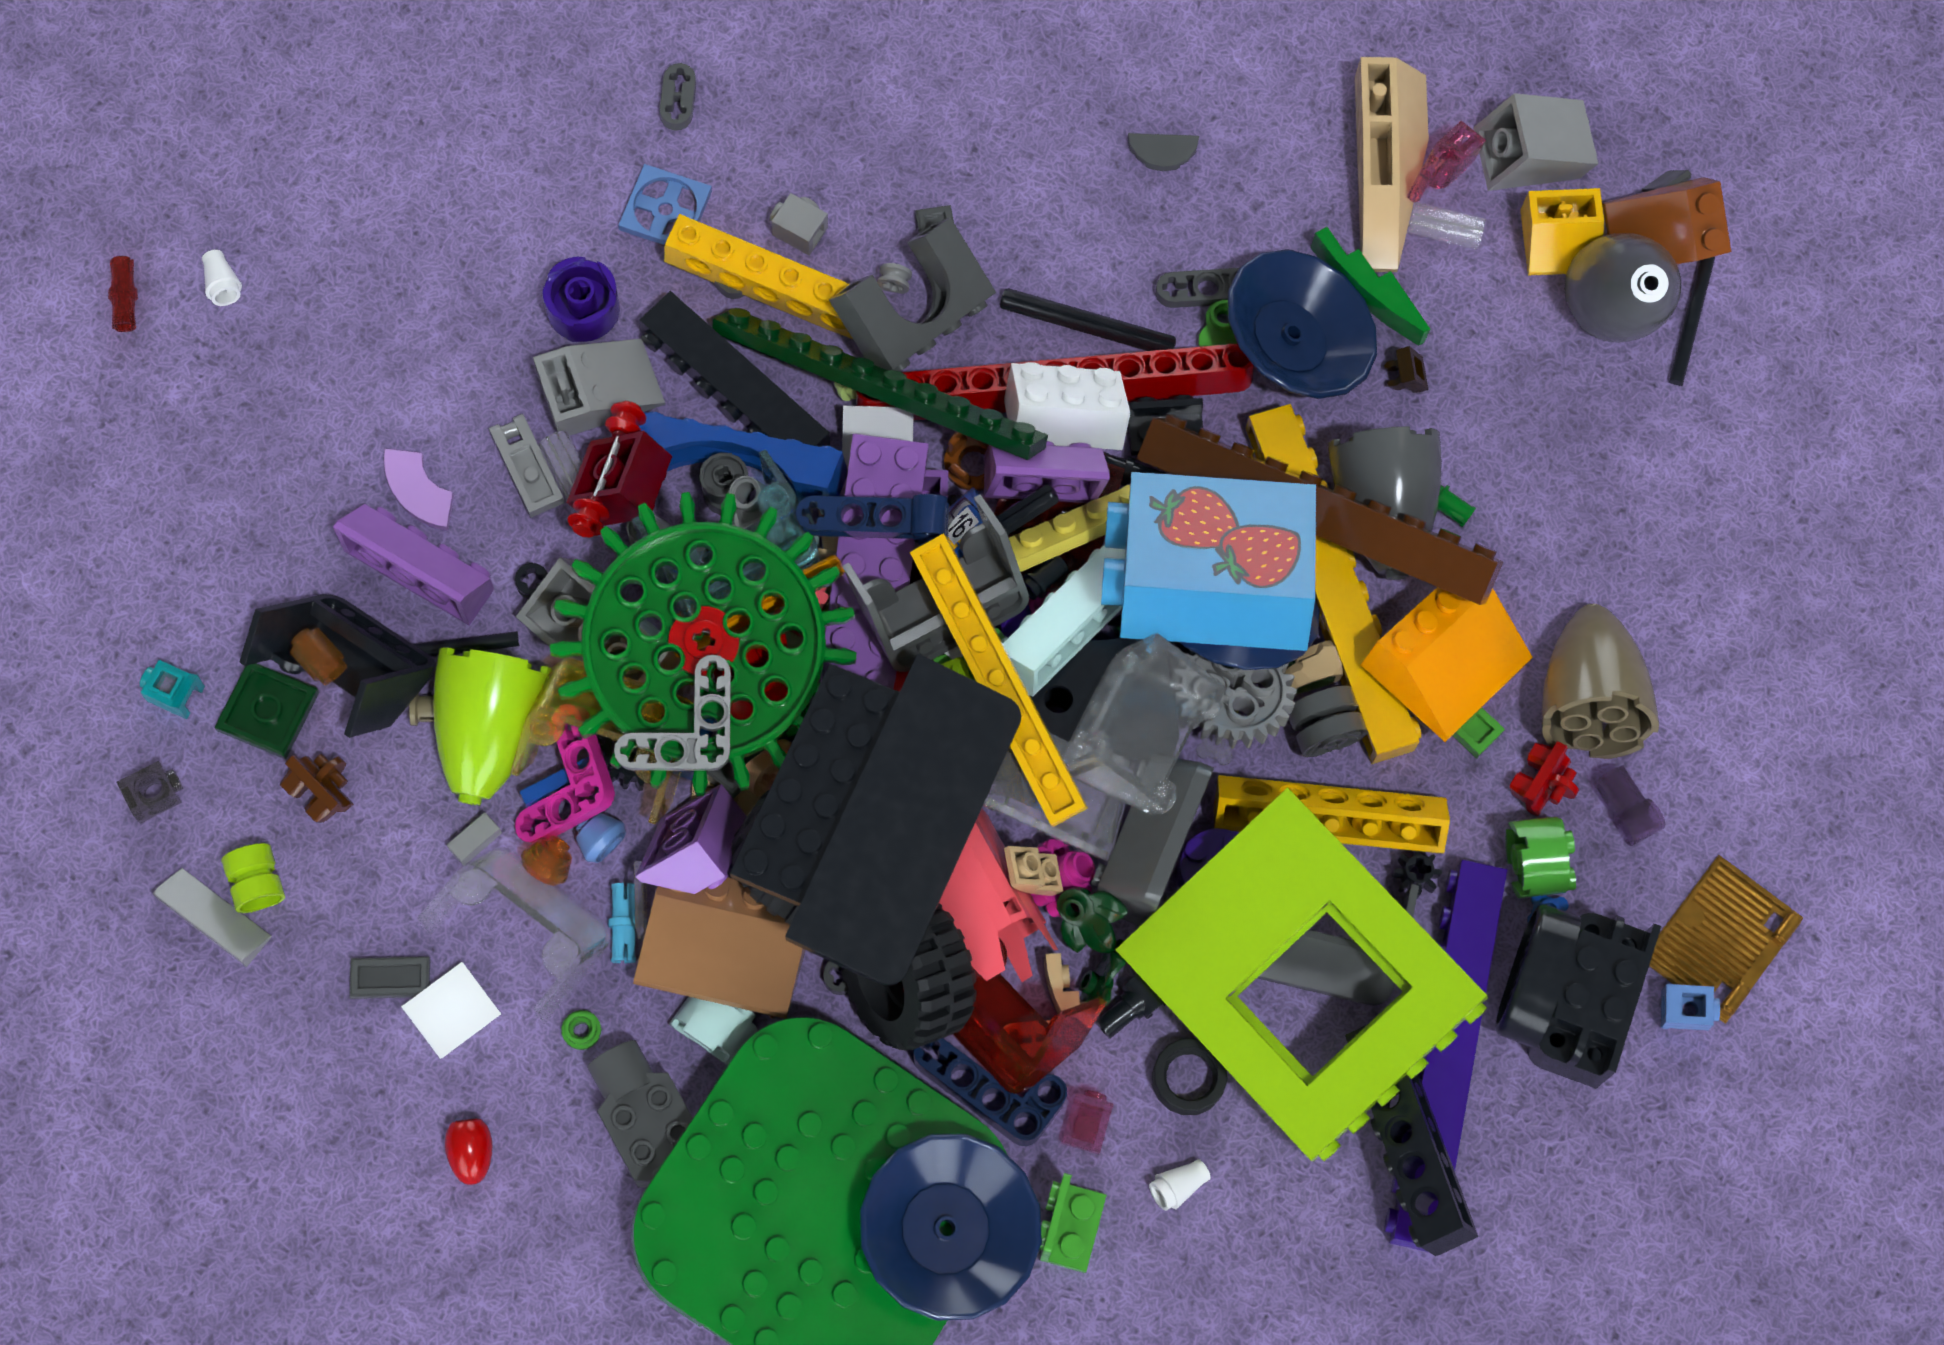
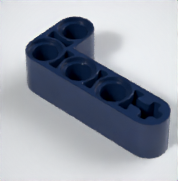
M944 1038L914 1049L913 1061L915 1067L922 1074L1019 1146H1029L1039 1140L1066 1101V1084L1060 1077L1054 1074L1040 1076L1022 1098ZM934 1047L937 1048L938 1059L946 1065L949 1058L953 1059L948 1064L944 1075L940 1074L942 1064L936 1059L931 1058L928 1062L924 1061V1048L928 1051H931ZM958 1070H965L972 1075L973 1082L967 1087H958L952 1082V1074ZM1046 1086L1053 1087L1059 1094V1100L1053 1104H1046L1040 1100L1038 1091ZM988 1094H997L1002 1097L1005 1105L998 1111H990L983 1105L982 1100ZM1027 1117L1035 1123L1036 1130L1030 1135H1022L1015 1130V1121L1019 1118Z

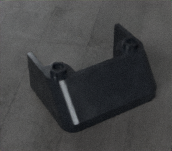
M322 594L255 609L239 661L242 665L247 666L272 660L279 665L281 670L290 674H300L301 672L314 669L354 696L355 701L344 735L349 738L392 726L430 680L435 667V660L430 655L347 600L330 594Z

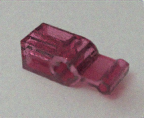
M1460 121L1435 144L1424 166L1413 182L1407 198L1412 202H1418L1430 186L1436 189L1448 187L1475 161L1486 139L1463 121ZM1468 137L1469 139L1462 144V141Z

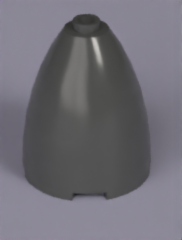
M1614 233L1593 240L1576 254L1565 278V299L1568 302L1572 315L1586 333L1608 342H1629L1652 334L1671 317L1677 307L1681 294V276L1672 255L1658 242L1639 234Z
M1410 426L1378 428L1355 432L1353 437L1349 438V442L1341 444L1340 439H1333L1328 443L1334 487L1340 485L1357 493L1355 500L1366 505L1369 504L1371 499L1392 507L1389 514L1397 518L1403 519L1405 514H1409L1427 522L1425 529L1433 530L1441 488L1442 459L1440 432L1438 430L1429 428L1425 429V434H1417L1415 430H1410ZM1366 557L1379 574H1386V580L1409 578V575Z

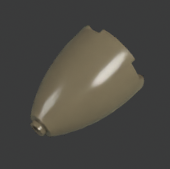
M1588 604L1576 611L1566 624L1551 655L1543 690L1542 733L1545 741L1552 748L1558 741L1567 745L1568 749L1590 751V758L1612 759L1626 756L1644 748L1643 741L1652 735L1653 732L1658 733L1659 718L1655 692L1644 658L1633 637L1622 622L1607 608L1599 604ZM1602 722L1607 723V725H1606V727H1605L1604 730H1603V724H1602Z

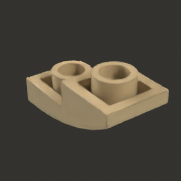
M1008 846L1004 848L1011 887L1025 893L1054 896L1063 892L1056 854L1039 853L1036 847Z
M1061 953L1045 954V977L1054 1008L1061 1022L1068 1027L1071 1036H1080L1081 1026L1088 1025L1087 1002H1080L1079 991L1063 992V988H1070L1069 965H1062Z

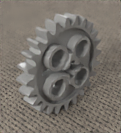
M1189 650L1188 654L1182 653L1179 665H1176L1173 674L1175 678L1173 680V691L1177 692L1174 696L1175 705H1183L1178 716L1180 718L1191 717L1188 726L1189 730L1195 729L1198 726L1203 728L1201 739L1206 738L1210 733L1215 735L1214 741L1217 746L1223 738L1228 739L1231 749H1234L1237 740L1241 739L1246 748H1250L1253 737L1261 744H1264L1268 734L1275 737L1280 726L1285 727L1289 719L1288 714L1292 713L1295 705L1293 699L1297 692V689L1291 687L1295 677L1292 674H1284L1289 663L1274 669H1227L1221 664L1212 663ZM1253 683L1262 684L1266 688L1256 687ZM1201 691L1211 692L1214 696H1207ZM1234 710L1243 711L1247 716L1238 715Z

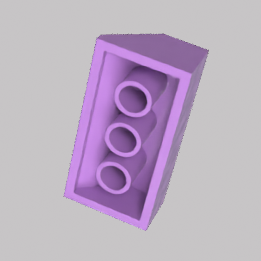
M363 504L335 523L333 529L344 552L469 626L494 591L491 578H489L491 575L485 568L473 562L469 566L458 559L459 555L450 547L444 544H440L439 547L427 541L428 537L422 531L411 525L406 529L396 523L397 519L390 512L381 507L374 510Z

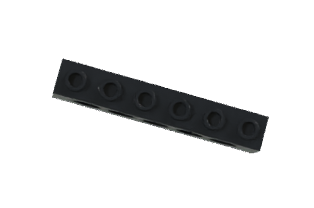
M1367 1025L1346 1034L1347 1043ZM1418 1074L1411 1080L1406 1075L1395 1085L1400 1090L1396 1094H1399V1100L1395 1106L1390 1108V1100L1383 1107L1377 1102L1371 1108L1374 1116L1371 1119V1126L1377 1138L1383 1141L1387 1153L1383 1154L1384 1163L1390 1174L1396 1177L1399 1189L1396 1190V1196L1405 1212H1408L1412 1225L1409 1226V1233L1413 1242L1418 1248H1423L1434 1256H1438L1479 1236L1420 1076ZM1412 1129L1409 1140L1402 1143L1404 1134ZM1425 1164L1423 1174L1415 1179L1416 1170ZM1438 1200V1206L1436 1210L1432 1214L1428 1215V1208L1433 1201Z

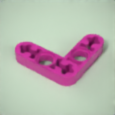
M566 705L560 707L553 715L552 730L570 785L519 813L516 818L515 829L522 841L539 844L547 842L605 811L614 801V786L596 734L584 739L578 731L583 722L590 718L588 712L583 708ZM571 717H575V722L571 725L572 730H568L567 726L572 722ZM586 748L589 753V762L586 767L581 769L577 764V755L580 750ZM594 787H598L599 792L595 794V800L585 799L582 801L580 797H589L595 793ZM567 799L571 805V812L568 818L562 820L558 810L561 802ZM535 819H547L549 821L542 822L534 827L535 832H531V827L535 825Z

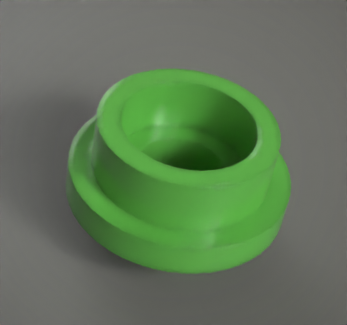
M579 1010L572 1012L565 1018L562 1024L564 1041L570 1047L577 1050L591 1048L598 1042L601 1035L600 1022L589 1011ZM579 1024H586L589 1027V1032L584 1037H578L574 1034L575 1027Z

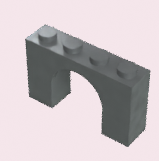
M951 217L933 223L907 242L927 274L932 287L931 308L926 318L920 324L904 319L894 310L873 275L853 281L829 299L863 356L873 361L874 365L888 371H902L910 365L909 357L915 353L921 355L937 344L934 340L941 333L943 336H946L962 325L961 318L967 314L970 317L987 307L985 300L996 293Z

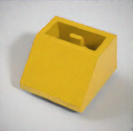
M1600 188L1528 191L1520 209L1528 276L1567 274L1568 268L1576 254L1593 240L1602 237L1604 233V215Z

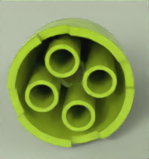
M449 647L440 648L434 681L433 709L437 749L443 773L451 793L459 795L458 802L481 806L482 799L490 800L505 784L530 746L547 703L554 670L546 666H541L540 671L532 670V664L528 663V660L498 653L470 649V651H463L462 656L454 655L455 649Z

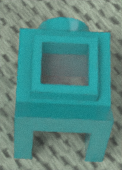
M158 660L154 668L148 667L140 680V687L143 688L140 693L147 702L184 719H187L190 715V711L185 704L193 690L202 693L205 688L198 675L187 673L161 660Z

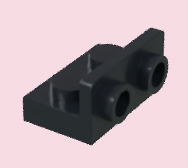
M1190 395L1175 396L1172 400H1157L1153 397H1143L1129 403L1130 418L1128 429L1131 456L1138 455L1153 417L1165 419L1166 414H1171L1187 421L1185 427L1198 433L1199 429L1203 428L1202 398H1193Z

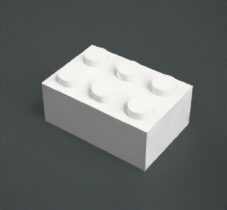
M1033 362L1024 364L1011 363L1004 397L1008 419L1033 425L1035 430L1047 434V441L1053 442L1056 446L1087 443L1091 445V448L1123 449L1130 418V409L1120 371H1113L1108 368H1099L1097 370L1083 369L1071 365L1060 367L1043 366Z

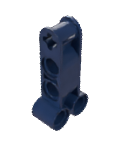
M936 494L913 495L912 498L808 496L797 505L796 517L803 530L813 536L913 539L914 542L925 544L943 533L948 538L949 504L947 503L946 496ZM814 508H818L820 513L824 515V517L817 518L816 524H812L809 518L806 517V515H812ZM856 508L863 512V519L859 524L849 526L843 522L844 515L848 510ZM894 509L901 512L902 519L898 525L887 527L882 524V516L888 510Z

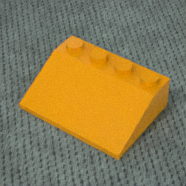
M1437 587L1377 641L1361 666L1446 742L1503 688L1533 656L1493 588L1486 604L1479 605Z

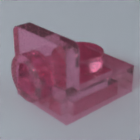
M1085 1090L1084 1094H1075L1061 1144L1100 1154L1114 1105L1106 1101V1095L1091 1090Z

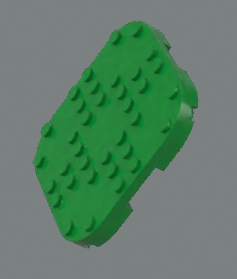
M791 1018L778 1021L759 1030L735 1053L674 1148L665 1158L641 1195L631 1224V1240L636 1261L635 1265L644 1283L661 1301L699 1327L703 1326L729 1345H933L948 1320L936 1321L903 1308L876 1282L862 1251L860 1208L872 1176L898 1148L929 1134H968L1000 1147L1005 1153L1006 1151L995 1134L986 1125L841 1027L814 1018ZM942 1221L939 1230L944 1236H949L952 1232V1227L948 1222Z

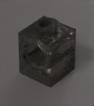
M160 761L116 782L132 815L140 824L182 803L177 792L184 788L173 768L166 771ZM151 785H162V789L157 796L153 798L145 797L146 790Z

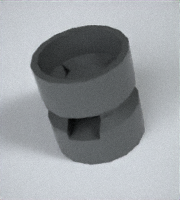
M732 453L712 455L704 461L700 469L699 478L705 504L712 512L721 515V504L726 494L729 493V488L733 481L740 476H749L745 463L740 457ZM751 493L747 497V504L750 501Z

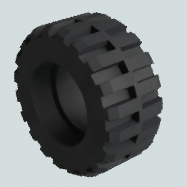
M940 903L935 910L906 976L899 983L882 985L847 969L842 970L843 980L847 982L849 988L847 993L851 1002L854 1001L857 1007L856 1012L860 1019L865 1020L868 1024L867 1029L873 1035L879 1036L882 1043L895 1049L904 1051L914 1050L959 1032L965 1026L974 1010L972 1005L976 1001L977 991L974 989L976 974L975 970H972L970 962L973 959L970 950L966 949L963 942L965 939L964 935L953 923L954 918L949 912L942 910Z

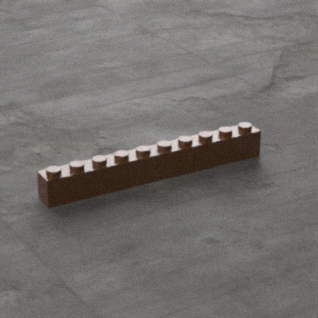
M1166 414L1165 419L1152 418L1136 459L1173 475L1316 485V536L1476 604H1486L1503 565V561L1495 558L1497 551L1475 543L1474 548L1459 543L1462 538L1461 536L1440 528L1438 534L1425 529L1427 522L1412 515L1405 514L1403 519L1389 514L1392 507L1373 499L1366 505L1355 500L1357 495L1355 491L1340 485H1336L1335 489L1332 490L1321 485L1323 478L1304 470L1301 471L1300 476L1287 471L1289 464L1271 456H1268L1266 461H1263L1253 456L1254 449L1234 442L1232 447L1219 442L1221 435L1204 428H1200L1198 433L1185 428L1187 421L1174 415Z

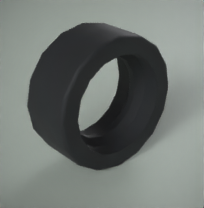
M1182 1038L1168 1044L1158 1055L1152 1071V1087L1158 1100L1168 1110L1183 1116L1199 1115L1210 1110L1222 1097L1228 1081L1227 1070L1197 1038ZM1193 1054L1201 1057L1208 1063L1212 1071L1210 1090L1198 1099L1186 1100L1178 1097L1171 1091L1167 1083L1166 1072L1170 1063L1182 1055Z

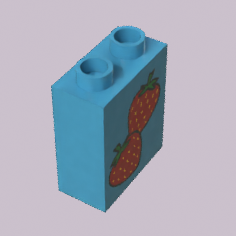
M1131 472L1129 503L1108 502L1105 548L1125 549V559L1104 558L1101 605L1122 606L1120 638L1307 651L1315 604L1316 485Z

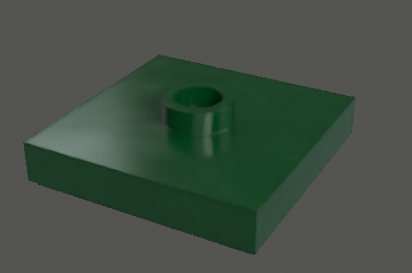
M259 664L247 665L214 728L217 732L286 760L320 692L313 686Z

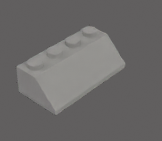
M560 557L516 615L517 619L549 647L550 644L560 641L578 642L582 640L583 620L565 617L555 612L554 605L556 600H570L581 605H588L592 592L596 587L594 584L579 578L572 570L571 565L574 562L572 559ZM644 619L639 627L640 631L646 636H654L660 632L647 619ZM612 636L605 643L606 651L613 655L621 654L627 647V641L621 636ZM673 651L664 652L658 659V664L665 670H673L681 662V658L677 657ZM583 657L563 658L581 675L587 676ZM630 670L625 674L623 682L627 687L637 689L643 686L646 676L640 670Z

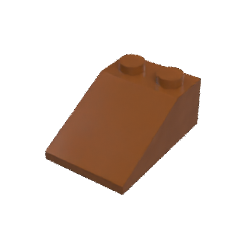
M1701 177L1602 203L1607 235L1634 233L1648 237L1661 244L1672 255L1676 264L1699 261L1732 252L1721 182L1718 180Z

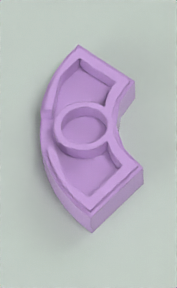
M385 449L384 468L386 478L399 504L418 521L428 526L448 531L454 499L453 492L439 488L428 479L424 471L422 453Z

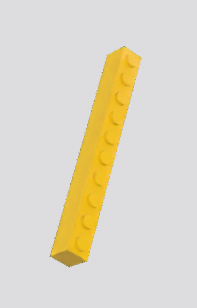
M1291 404L1249 416L1245 429L1252 448L1255 450L1256 458L1266 461L1267 457L1271 456L1288 463L1287 471L1300 476L1301 471L1304 470L1318 476L1316 471L1318 461L1315 451L1312 447L1307 448L1303 437L1305 436L1303 420L1299 414H1294ZM1322 480L1321 485L1328 487L1326 481ZM1316 536L1315 601L1320 610L1319 626L1325 641L1331 640L1337 649L1343 667V676L1340 682L1342 686H1350L1358 704V708L1354 712L1361 713L1368 734L1362 740L1371 764L1413 752L1421 738V729L1417 719L1410 717L1407 707L1361 666L1377 641L1380 640L1382 628L1377 615H1371L1368 608L1369 594L1363 580L1358 581L1354 568H1356L1354 553L1352 550Z

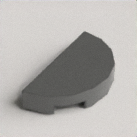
M1128 133L1127 139L1131 153L1139 161L1144 163L1149 169L1164 172L1177 170L1194 156L1199 136Z

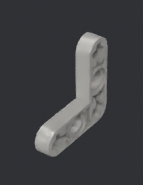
M707 655L700 659L696 665L694 733L624 734L615 743L614 753L618 763L628 770L714 771L724 767L730 756L731 672L727 661L718 655ZM711 663L717 664L719 671H724V676L717 677V692L725 690L724 697L716 694L700 696V690L709 692L708 677L701 676V673L708 670ZM708 702H717L724 709V716L717 723H707L701 717V709ZM700 729L712 732L725 729L724 736L716 734V746L718 749L724 750L723 755L716 757V762H708L707 756L700 754L701 749L708 748V734L700 736ZM657 740L654 748L656 763H648L649 754L637 755L636 762H629L627 755L621 754L622 749L628 748L630 741H636L637 747L640 749H650L648 741ZM668 741H677L684 748L683 757L677 762H667L661 756V748Z

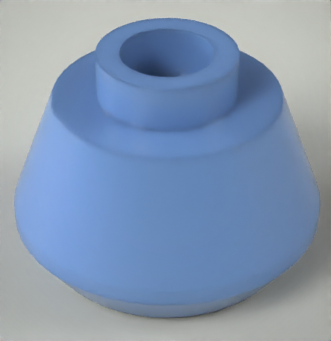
M603 813L582 822L576 827V830L579 832L576 841L587 862L599 863L604 860L622 842L626 835L625 824L622 821Z

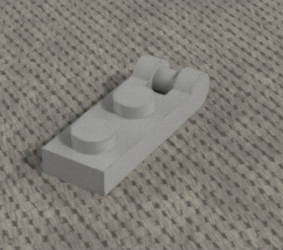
M522 413L513 417V422L501 427L497 424L488 429L529 516L532 518L565 502ZM520 435L522 440L511 445L508 444L507 440Z

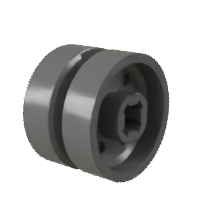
M1337 686L1321 690L1295 702L1292 713L1288 715L1293 730L1300 731L1296 739L1304 757H1317L1332 750L1348 747L1368 734L1362 714L1354 712L1358 708V704L1350 686Z

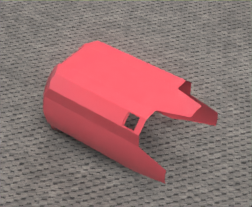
M981 809L939 903L942 905V910L949 912L954 918L953 923L957 929L961 930L965 937L963 940L967 950H970L973 959L970 961L971 966L986 981L1005 971L1001 944L1021 982H1024L1033 976L1024 938L1040 930L1053 950H1058L1044 925L1046 921L1035 904L1032 895L1011 887L1004 852L1005 846L987 813Z

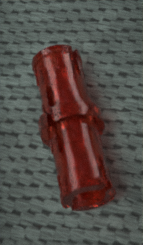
M116 256L110 260L111 287L108 289V299L112 302V329H116L117 332H131L136 329L135 301L138 299V289L134 287V260H130V257Z

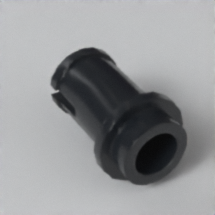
M1060 556L1043 562L1032 573L1026 572L1023 575L1030 599L1044 598L1047 594L1046 590L1060 577L1068 573V566Z

